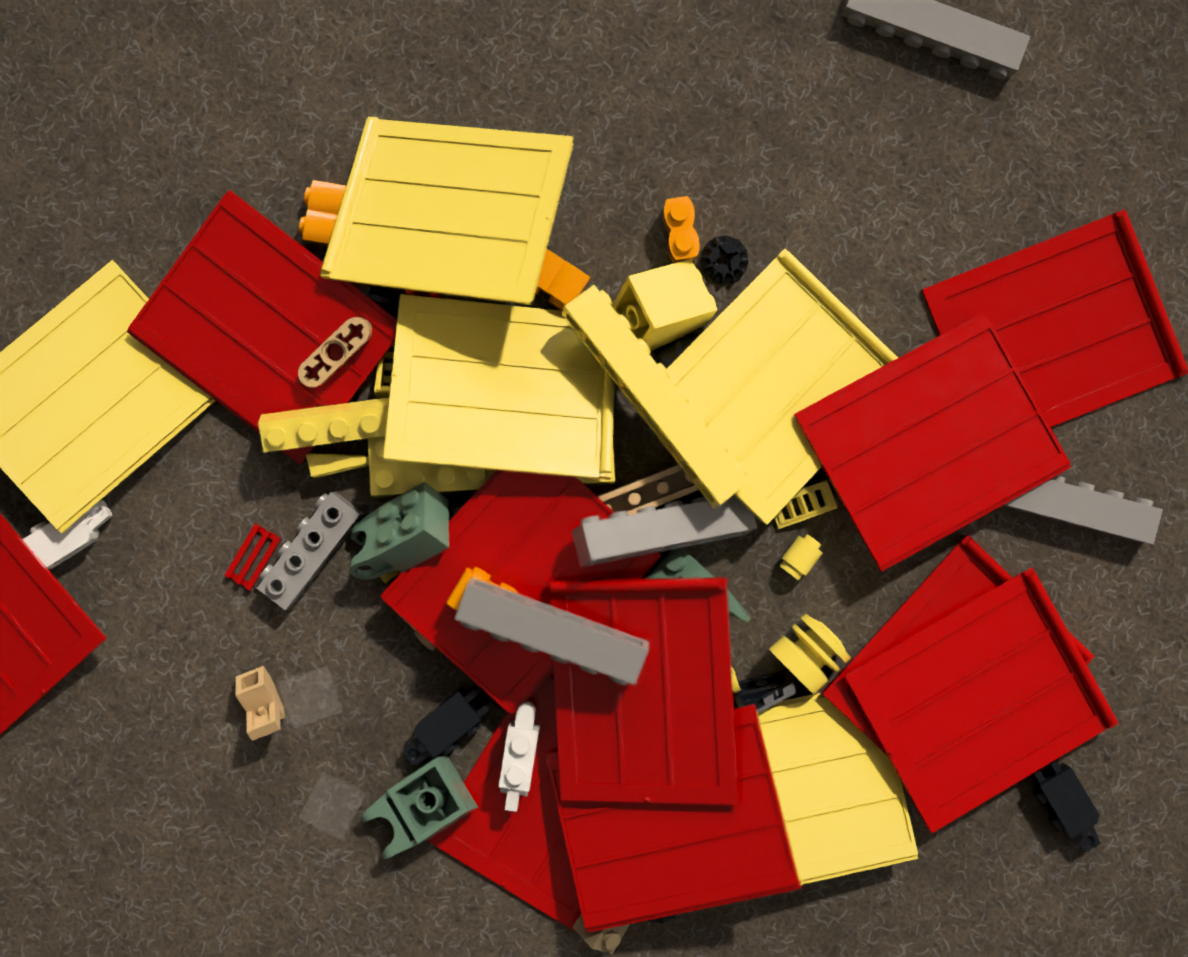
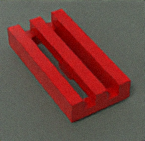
M254 524L224 576L235 580L234 582L245 586L246 589L251 591L282 538L262 526ZM258 532L261 533L262 536L257 542L255 548L253 549L252 553L247 559L239 575H237L235 571L240 565L242 559L244 558L245 554L250 548ZM267 539L273 540L250 580L244 579Z

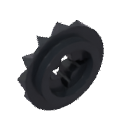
M728 235L714 237L704 246L700 257L704 274L710 280L719 284H729L740 279L745 273L749 262L747 249L739 239L729 237ZM719 248L726 255L736 253L729 261L731 271L724 264L713 265L720 258Z

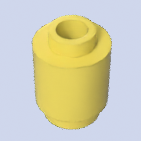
M808 534L804 538L798 535L781 558L783 562L780 564V567L799 580L802 575L806 576L823 554L819 550L821 544Z

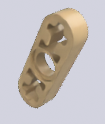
M361 317L348 319L300 365L298 370L300 381L308 387L324 384L370 340L372 336L371 324ZM352 324L355 326L362 325L364 328L361 333L364 336L363 338L359 336L354 337L349 342V344L354 346L350 349L348 343L339 338V336L342 334L344 338H347L353 332ZM332 343H337L343 348V357L339 361L331 360L327 354V349ZM320 355L323 362L332 368L329 370L327 366H324L317 373L320 377L319 380L316 378L309 379L307 376L310 371L307 368L308 366L311 368L317 367L322 362L317 358Z

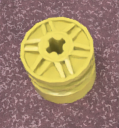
M804 613L800 619L809 629L804 633L794 623L791 627L799 639L794 643L782 635L769 650L815 695L828 682L821 668L826 665L833 671L838 672L840 668L831 659L837 655L846 664L851 657L847 654L842 642L821 621L819 622Z

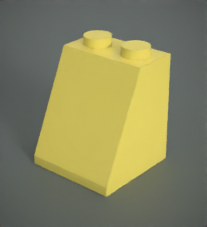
M691 259L628 276L612 305V308L618 315L622 314L629 321L632 327L630 331L637 340L642 339L648 345L650 351L656 350L700 327L708 325L718 310L715 299L709 294L703 283L700 271L696 269Z

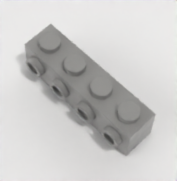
M331 492L329 495L324 493L314 505L317 511L310 519L306 517L302 520L295 530L299 534L293 542L287 541L277 553L280 557L274 566L269 564L259 576L261 583L257 589L284 610L290 609L350 533L352 527L364 515L363 512L337 492Z

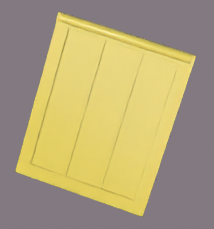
M368 117L364 125L320 276L323 279L531 304V301L533 302L570 160L573 136L381 120L378 117Z
M784 249L666 370L670 375L669 380L674 387L681 388L689 399L688 404L695 413L699 412L708 422L707 428L714 437L718 436L725 443L728 449L726 453L734 462L738 461L746 470V478L749 483L734 493V495L761 522L768 525L822 467L793 414L892 362L898 357L789 251Z
M113 260L0 352V468L62 534L216 402V400L126 332L148 301V298Z
M400 294L384 460L610 480L612 473L615 382L562 316L563 311Z
M822 693L783 700L758 713L801 885L918 859V851L902 782L892 763Z

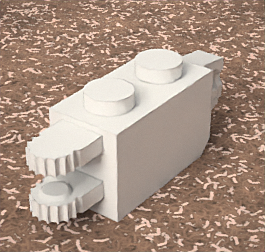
M100 500L63 534L51 522L47 524L44 521L29 530L31 534L24 538L23 541L47 569H52L96 542L99 536L98 528L113 515L104 500Z
M529 700L518 707L516 720H510L499 782L500 792L507 793L505 810L515 812L518 809L520 795L527 796L530 790L540 725L534 724L536 707Z

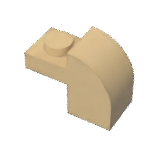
M261 666L236 676V697L246 711L247 734L253 741L280 730V720L285 718L284 708L273 680L265 667Z

